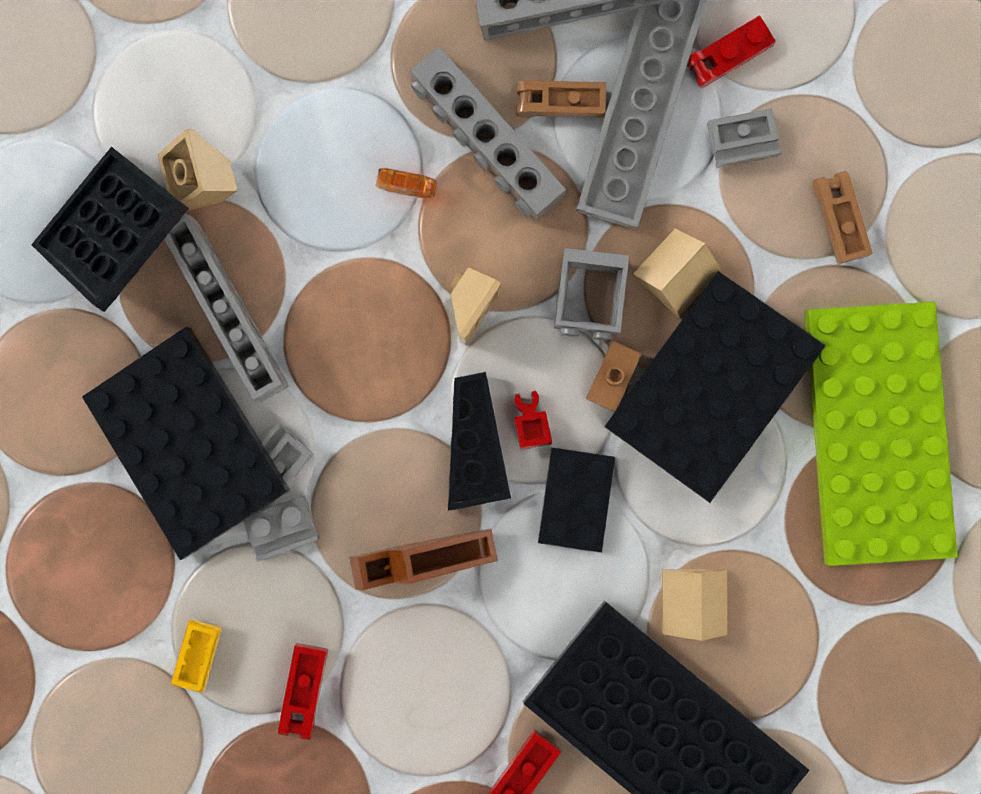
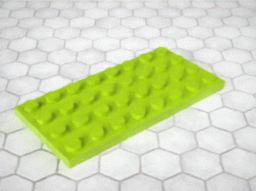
M936 302L809 309L804 311L806 332L826 345L809 368L824 564L827 566L958 558Z

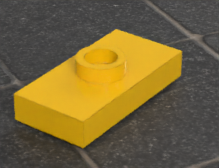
M194 619L188 621L170 685L199 693L205 691L223 627Z

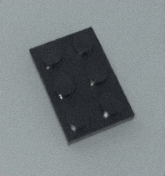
M551 447L538 543L602 553L615 463L614 456Z

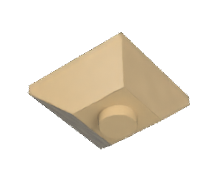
M186 129L157 154L166 189L189 208L186 212L221 203L237 192L236 177L232 172L230 161L193 129Z
M469 267L464 274L459 272L450 285V289L453 290L451 298L461 343L464 345L468 344L501 294V283Z

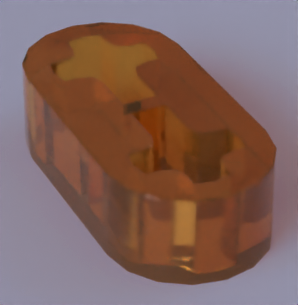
M380 168L375 186L389 192L433 199L437 181L424 175Z

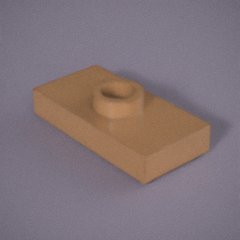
M612 341L586 399L615 412L642 353Z

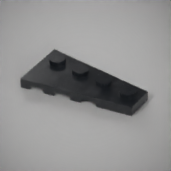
M482 372L454 378L448 511L511 499L487 374Z

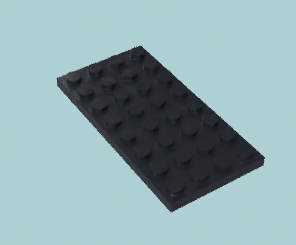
M605 600L523 700V704L631 794H791L810 771Z

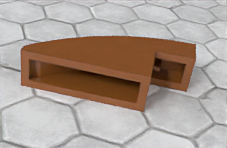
M492 529L441 537L349 557L355 589L367 590L391 583L410 584L498 561Z

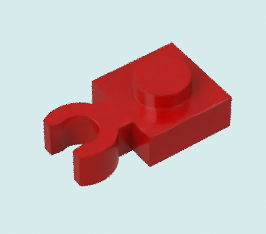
M532 391V403L529 405L521 402L520 394H515V407L522 413L521 416L514 417L520 450L552 444L546 411L536 412L539 403V396L536 391Z

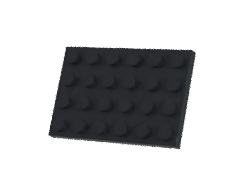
M717 271L604 427L704 500L711 503L826 345Z
M189 327L183 328L82 396L180 560L186 559L291 491L198 338Z

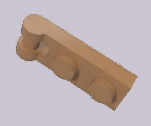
M520 81L517 83V94L520 95V103L517 104L516 115L518 117H605L606 82ZM542 95V103H533L532 96Z
M848 172L836 173L833 178L829 179L825 177L814 179L813 191L819 199L837 264L872 255L870 242ZM837 190L841 197L833 199L831 191Z

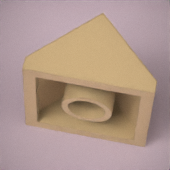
M675 228L632 276L679 318L704 291L717 271L721 272L722 270L704 242Z
M662 569V634L699 641L726 636L727 570Z

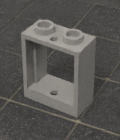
M565 248L562 255L554 329H561V335L578 337L580 332L593 333L592 338L597 340H611L612 336H617L621 331L629 256ZM570 268L616 273L610 325L564 319Z

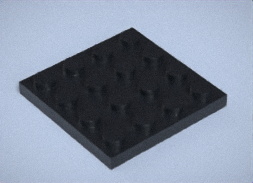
M111 146L31 246L92 305L105 312L189 208Z

